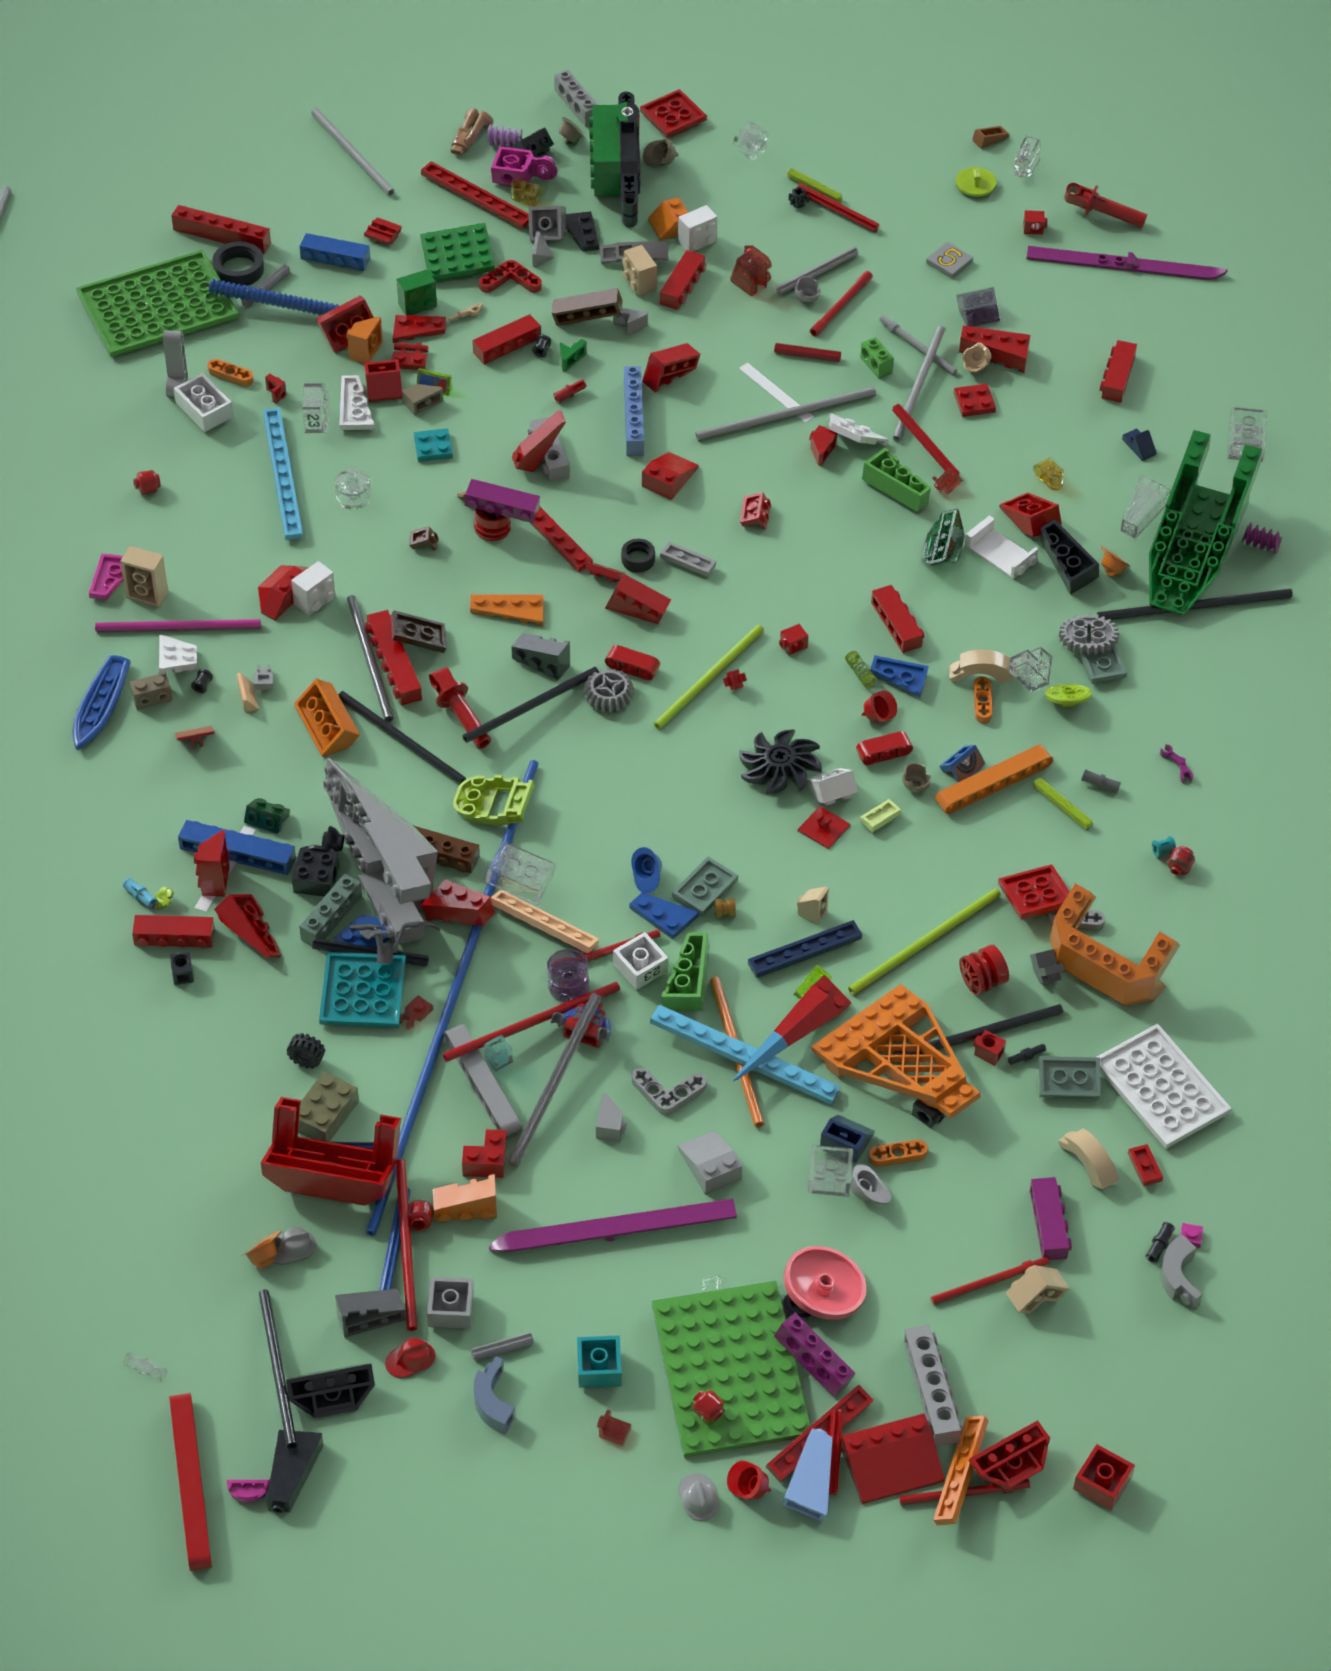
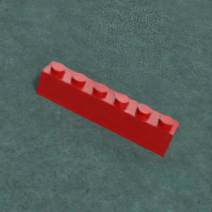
M178 205L171 215L174 231L224 244L237 241L248 242L257 246L263 254H265L271 244L270 228L182 205Z
M388 609L367 615L365 628L367 634H371L372 646L377 648L378 660H382L383 672L388 674L389 686L394 688V698L399 700L401 706L421 701L422 688L402 643L392 640L391 616Z

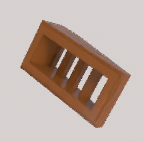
M1002 126L976 129L972 140L979 148H984L1008 138L1010 134Z

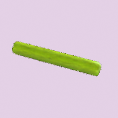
M793 168L787 171V177L838 203L842 201L843 195Z
M1038 778L1034 782V787L1083 828L1089 829L1093 825V820L1042 778Z

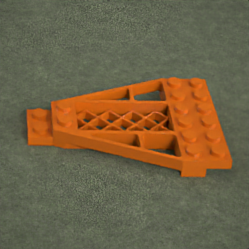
M901 984L811 1046L812 1052L825 1061L826 1068L836 1076L841 1077L845 1075L918 1098L927 1106L937 1108L950 1119L981 1098L980 1091L966 1081V1075L928 1004ZM926 1016L933 1027L921 1036L909 1029ZM938 1036L948 1057L927 1042ZM903 1041V1045H892V1042ZM903 1051V1055H892V1052ZM906 1051L917 1052V1055H906ZM878 1052H889L888 1055L878 1054ZM865 1059L876 1066L869 1073L853 1068ZM891 1062H902V1065H893ZM905 1062H916V1065H905ZM919 1062H931L930 1065H919ZM916 1072L915 1076H907L904 1073ZM919 1072H930V1076H919ZM933 1072H942L938 1076H933ZM883 1073H886L895 1081L885 1079L879 1076ZM918 1083H927V1084H925L924 1086H920Z

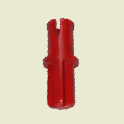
M581 379L572 385L567 384L565 388L553 393V397L557 403H560L569 397H574V394L585 389L587 385Z

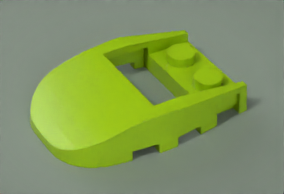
M484 775L474 776L464 780L459 785L453 800V806L462 818L479 824L499 826L523 822V816L535 786L533 780L524 783L520 782V779L517 777L508 779L503 778L502 775H494V778H485ZM498 791L510 792L503 813H498V816H490Z

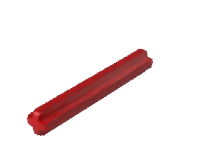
M775 343L774 352L779 354L837 362L841 360L840 351Z
M832 1410L829 1436L832 1437L829 1495H836L838 1492L843 1411Z

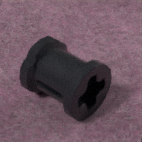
M544 334L539 335L536 345L532 348L533 354L537 357H545L547 348L551 345V338Z
M199 669L196 680L191 683V688L197 693H205L208 683L213 679V674L206 669Z

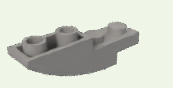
M617 242L610 245H600L601 263L622 262L625 250L640 245L645 248L653 261L668 260V242Z

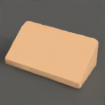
M238 673L237 680L244 711L258 710L259 707L253 683L242 673Z

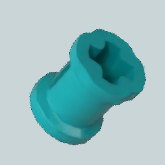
M1168 836L1165 840L1152 841V850L1156 857H1160L1164 853H1172L1173 849L1176 848L1175 840L1171 836Z

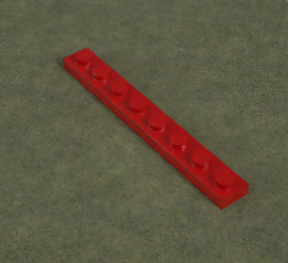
M431 161L421 169L422 176L523 230L529 225V214L438 164Z

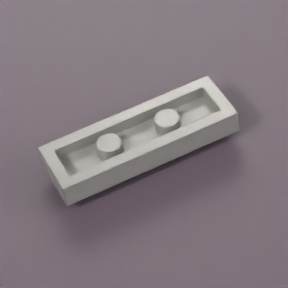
M668 542L660 553V558L705 577H709L716 567L715 560L671 542Z

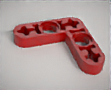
M515 260L505 261L496 267L495 271H490L479 280V289L485 293L495 290L509 279L514 280L533 293L539 292L542 289V280ZM502 275L503 277L497 278L495 276ZM519 275H526V277L521 278Z

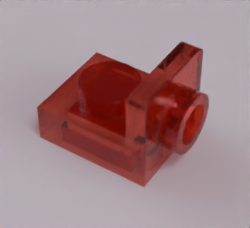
M950 467L938 479L935 476L932 477L935 482L933 486L940 493L944 491L947 495L963 481Z
M607 1410L604 1416H600L597 1423L599 1437L623 1446L631 1430V1424L612 1417L611 1411Z

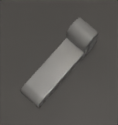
M164 330L163 346L168 376L166 396L175 397L174 387L188 381L183 332Z

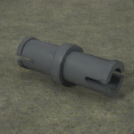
M1086 769L1081 781L1096 785L1098 789L1104 788L1116 794L1121 785V782L1109 779L1104 774L1099 775Z

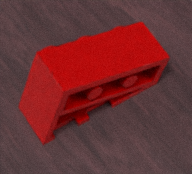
M688 343L652 352L648 357L642 382L656 393L659 391L660 386L664 384L669 385L675 377L681 378L696 369L701 354Z

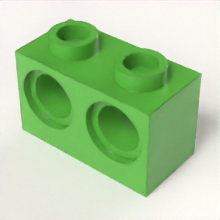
M876 337L861 343L860 358L878 379L893 373L894 357Z

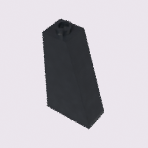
M284 1430L278 1431L266 1500L269 1511L274 1513L291 1511L323 1448L322 1433L295 1431L297 1447L288 1449Z

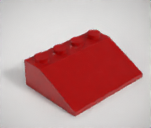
M925 1413L842 1435L841 1450L861 1504L945 1481L932 1431Z

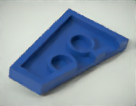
M874 655L870 672L874 676L920 698L929 666Z
M644 892L629 903V908L672 940L699 917L698 911Z

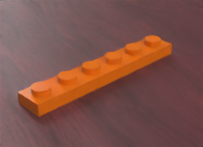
M985 1415L971 1416L965 1419L963 1433L960 1434V1442L957 1444L933 1521L937 1526L957 1523L974 1469L969 1462V1458L979 1453L987 1428L988 1419Z

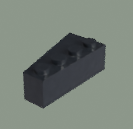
M1055 519L1041 527V543L1070 595L1099 577V563Z

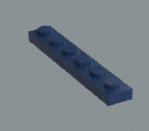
M852 920L749 958L748 965L755 977L758 978L862 939V933L855 921Z

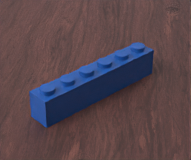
M186 820L179 833L180 849L198 853L199 844L219 831L225 830L229 861L284 875L289 874L296 859L295 846L288 843L259 838L251 834L247 835L214 825L202 824L198 821Z

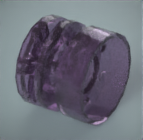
M563 949L550 956L547 962L549 992L552 997L558 1001L568 1002L587 994L589 991L588 960L585 955L573 949Z

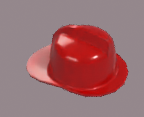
M886 690L874 693L864 702V712L861 715L866 716L871 722L890 720L897 713L896 699Z
M411 1338L388 1354L385 1361L386 1370L395 1377L403 1378L430 1367L435 1361V1351L426 1341Z
M741 1460L730 1468L727 1476V1486L733 1494L750 1500L759 1499L766 1492H771V1489L768 1487V1475L759 1466Z

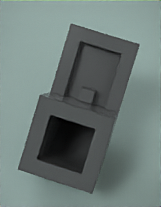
M1054 949L1030 955L1034 972L1041 984L1061 980L1060 972L1065 971L1063 963L1057 964Z

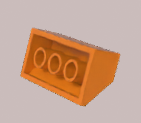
M316 678L294 703L321 756L325 757L349 748L360 736L332 683Z

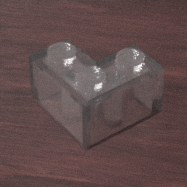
M1042 647L1032 651L1026 650L1010 657L1008 672L1030 692L1049 685L1052 656Z

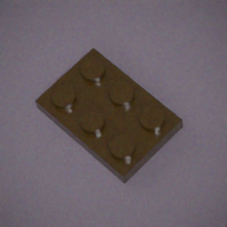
M393 610L391 614L392 640L445 653L447 645L444 623Z

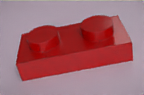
M587 562L585 568L590 571L591 575L600 577L602 574L607 576V580L617 582V579L620 580L623 573L625 574V572L593 562Z
M1148 1144L1128 1149V1155L1143 1187L1162 1182L1163 1175Z

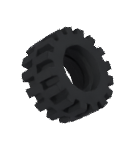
M297 1033L291 1039L286 1054L290 1060H294L293 1063H298L300 1067L305 1066L307 1069L309 1067L313 1069L318 1067L326 1050L324 1044H320L321 1041L316 1040V1037Z

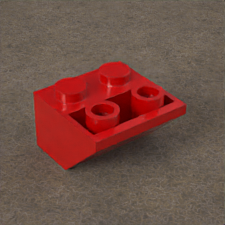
M398 359L364 363L369 402L403 398Z

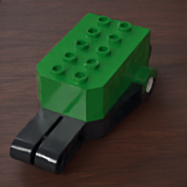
M625 91L619 94L618 104L592 105V117H589V127L593 128H589V138L593 140L590 141V165L593 166H590L591 178H594L591 179V189H594V196L621 195L622 224L626 227H633L638 223V194H640L641 183L640 111L635 104L634 95L631 92Z

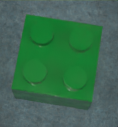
M428 269L396 279L398 304L405 315H412L437 307L436 281Z

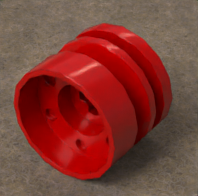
M474 509L475 533L487 541L502 540L510 533L511 518Z
M990 944L979 949L977 953L972 952L969 955L962 956L959 960L962 978L974 995H980L984 991H989L991 986L998 987L1009 981L1010 975L1006 960L995 945Z

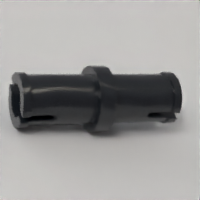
M1163 1222L1160 1231L1153 1237L1152 1245L1145 1256L1149 1261L1157 1263L1163 1250L1168 1247V1240L1175 1230L1173 1224Z

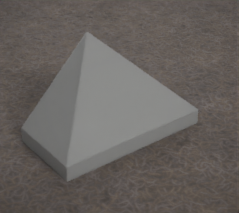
M536 232L532 253L533 267H537L554 257L540 232Z

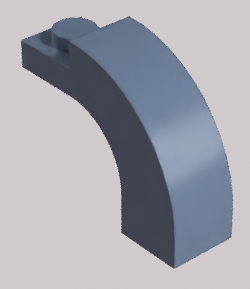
M495 1356L493 1362L487 1364L485 1372L478 1370L474 1379V1402L480 1418L492 1429L506 1435L515 1419V1407L502 1402L493 1393V1389L504 1371L503 1359Z

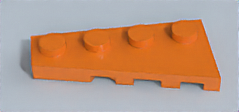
M471 594L470 613L489 617L497 615L505 620L513 618L520 620L521 623L528 624V622L537 623V626H543V594Z

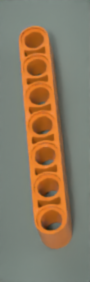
M1036 745L941 790L935 796V801L946 814L954 813L1048 768L1054 759L1043 745Z

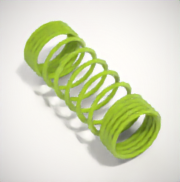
M854 650L847 653L845 660L853 672L856 673L858 679L861 680L865 688L873 686L876 683V678L870 672V669L867 668L865 662L862 661L863 659L860 658L858 652ZM861 659V662L857 663L855 666H852L853 663ZM862 662L864 663V665L860 666L858 669H855L856 666L860 665ZM866 666L860 673H857L858 670ZM866 669L869 670L863 676H860V674L863 673Z

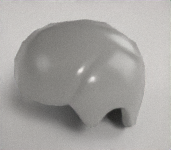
M811 277L799 278L795 287L796 296L803 302L811 303L816 301L821 291L818 288V281Z

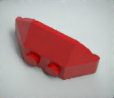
M280 565L258 586L260 609L263 615L276 621L294 604L291 580L308 569V567Z
M1037 1420L969 1458V1462L980 1478L1009 1490L1043 1471L1050 1436Z

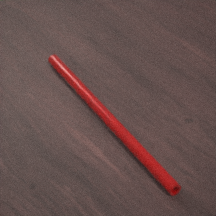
M614 982L444 1052L442 1054L445 1062H449L548 1021L552 1019V1015L555 1012L565 1014L571 1009L576 1008L578 1004H587L592 993L603 998L620 991V986L618 982Z

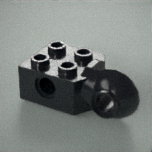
M329 826L328 831L323 833L322 846L311 845L299 849L292 876L294 893L325 897L334 887L339 870L337 851L343 850L344 835L340 834L333 826Z

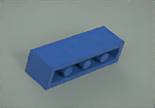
M306 233L299 246L301 259L364 271L370 260L369 245Z

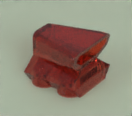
M753 245L744 246V254L737 258L730 281L748 295L754 296L758 291V285L767 288V284L771 280L769 269L772 267V263L769 257Z

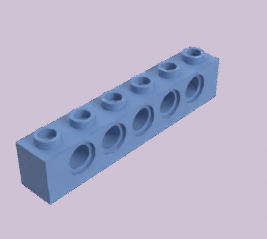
M625 366L626 456L644 455L641 366Z

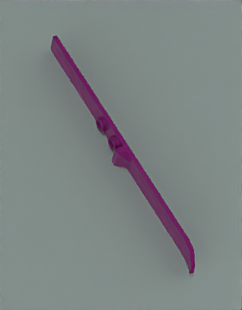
M1028 246L1026 258L1028 260L1203 280H1214L1228 272L1227 269L1137 258L1133 252H1128V257Z
M726 1199L512 1231L498 1237L491 1243L489 1250L513 1252L601 1238L610 1242L614 1241V1236L735 1219L737 1214L734 1200Z

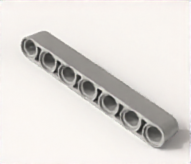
M463 1024L444 1032L445 1040L450 1049L473 1041ZM479 1050L456 1058L496 1130H506V1137L522 1131L517 1115Z

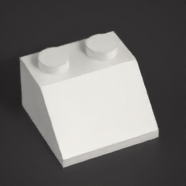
M838 768L807 779V784L817 802L824 803L825 805L833 804L839 798L843 800L851 798L854 793L858 792L853 770Z

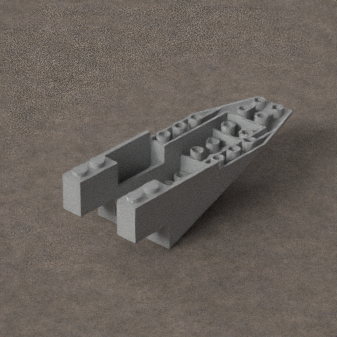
M327 758V765L324 767V790L329 796L344 835V842L350 847L352 857L356 858L358 868L364 873L358 879L378 913L381 925L385 926L387 932L392 933V935L387 936L392 939L395 945L403 924L423 921L417 909H422L421 904L433 892L438 851L411 823L332 759ZM425 925L406 928L399 944L423 939Z

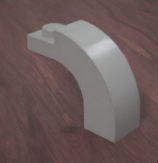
M1181 1234L1166 1249L1161 1267V1281L1166 1293L1172 1300L1180 1296L1182 1302L1194 1310L1200 1305L1202 1294L1184 1277L1181 1269L1194 1259L1196 1247Z

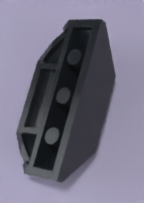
M370 1363L309 1373L286 1379L289 1401L313 1418L357 1410L375 1386L372 1364Z

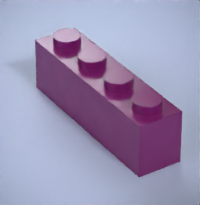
M471 479L465 493V506L534 523L540 508V496Z
M1056 1177L1031 1179L1029 1191L1042 1258L1047 1257L1048 1260L1067 1259L1069 1250H1072L1071 1238H1067L1066 1234L1068 1233V1222L1063 1218L1065 1206L1064 1202H1060V1197L1062 1196L1061 1186L1057 1185Z

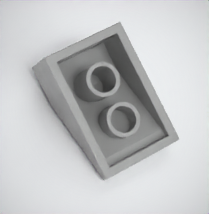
M715 1131L678 1145L680 1153L705 1194L742 1179L741 1162L732 1148Z

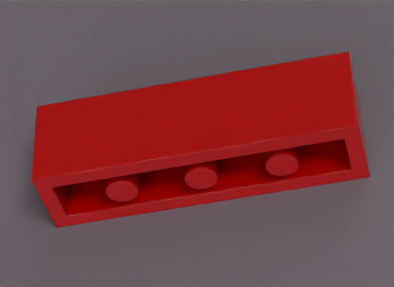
M689 250L685 251L660 291V305L679 310L680 306L686 302L687 295L691 294L694 284L698 283L701 273H704L706 270L705 255Z
M531 314L526 315L472 340L473 353L483 364H486L536 341L537 337L541 335V325Z
M1117 340L1116 346H1112L1110 353L1112 358H1108V369H1105L1103 375L1105 381H1101L1099 391H1102L1101 399L1122 403L1136 357V343Z
M892 584L873 590L871 604L901 652L905 653L922 647L923 639L925 638L922 628L918 627L915 617L909 613L907 604L902 602L899 592L895 591Z
M135 915L132 931L134 945L213 947L215 933L214 918L201 916Z

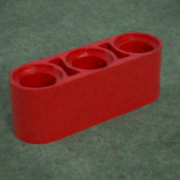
M613 645L604 660L605 664L611 669H616L617 671H622L623 673L648 681L654 678L661 665L660 661L654 656L620 645Z
M899 731L861 741L857 744L856 750L864 765H872L906 756L913 751V746L907 733Z

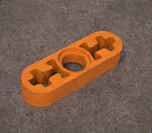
M212 359L207 364L209 374L241 386H250L254 382L253 373L248 369L220 359ZM228 371L235 372L233 374H227Z
M980 676L974 680L973 687L975 719L979 723H988L992 718L991 681L987 677ZM984 697L988 701L980 702L978 699ZM982 709H985V715H982Z
M923 1140L874 1146L869 1152V1162L873 1166L882 1167L920 1161L926 1158L928 1146ZM901 1150L904 1155L897 1157L892 1152Z

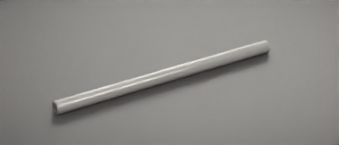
M314 108L311 112L312 115L388 196L393 195L395 191L321 111L318 108Z
M938 326L905 405L904 409L910 416L945 332V327ZM899 420L892 437L897 442L901 441L906 428L901 420Z

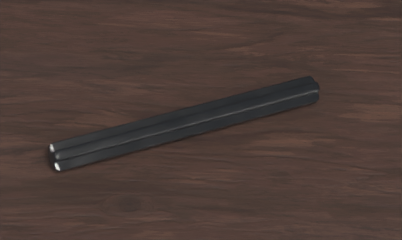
M314 938L312 941V949L377 954L376 947ZM402 951L393 953V955H406V964L428 966L429 956Z

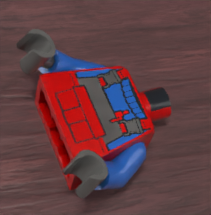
M599 1002L600 1004H598L599 1006H597L598 1008H596L597 1010H595L596 1012H594L595 1014H593L594 1016H592L593 1018H591L592 1020H590L591 1022H589L590 1024H588L589 1026H587L588 1028H586L580 1041L596 1048L600 1047L602 1039H606L608 1042L612 1034L610 1021L606 1018V1012L601 1010L603 1007L602 1002ZM578 1004L576 1008L571 1009L565 1014L553 1013L550 1023H557L558 1027L563 1025V1037L569 1039L586 1004Z

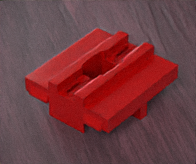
M376 217L375 220H372V224L368 225V229L364 232V237L375 240L376 244L381 242L389 245L398 238L402 226Z

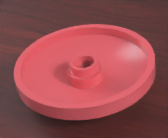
M823 1246L806 1247L795 1252L785 1267L783 1281L788 1295L797 1306L815 1317L827 1320L847 1318L860 1308L865 1299L866 1281L861 1270L848 1256L837 1250Z

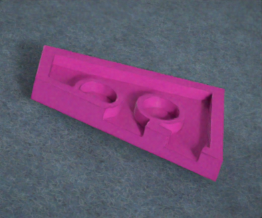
M101 553L89 590V598L108 600L123 581L120 562L123 556Z

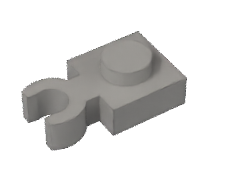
M260 664L257 665V672H254V690H273V672H271L270 664L267 665L266 669H261Z

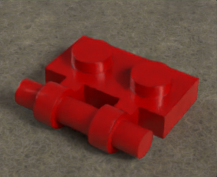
M407 342L394 343V350H400V352L393 351L391 360L398 359L400 369L425 371L427 354L422 352H428L429 345H422V343L407 344Z

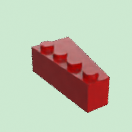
M963 325L959 352L964 353L967 348L969 349L980 342L990 350L991 363L999 362L1005 364L1004 367L1010 369L1015 367L1019 369V372L1025 373L1031 335Z

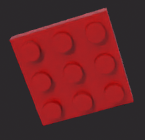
M680 89L640 106V112L666 138L707 120V115Z
M1052 864L998 878V885L1020 920L1059 910L1070 892Z

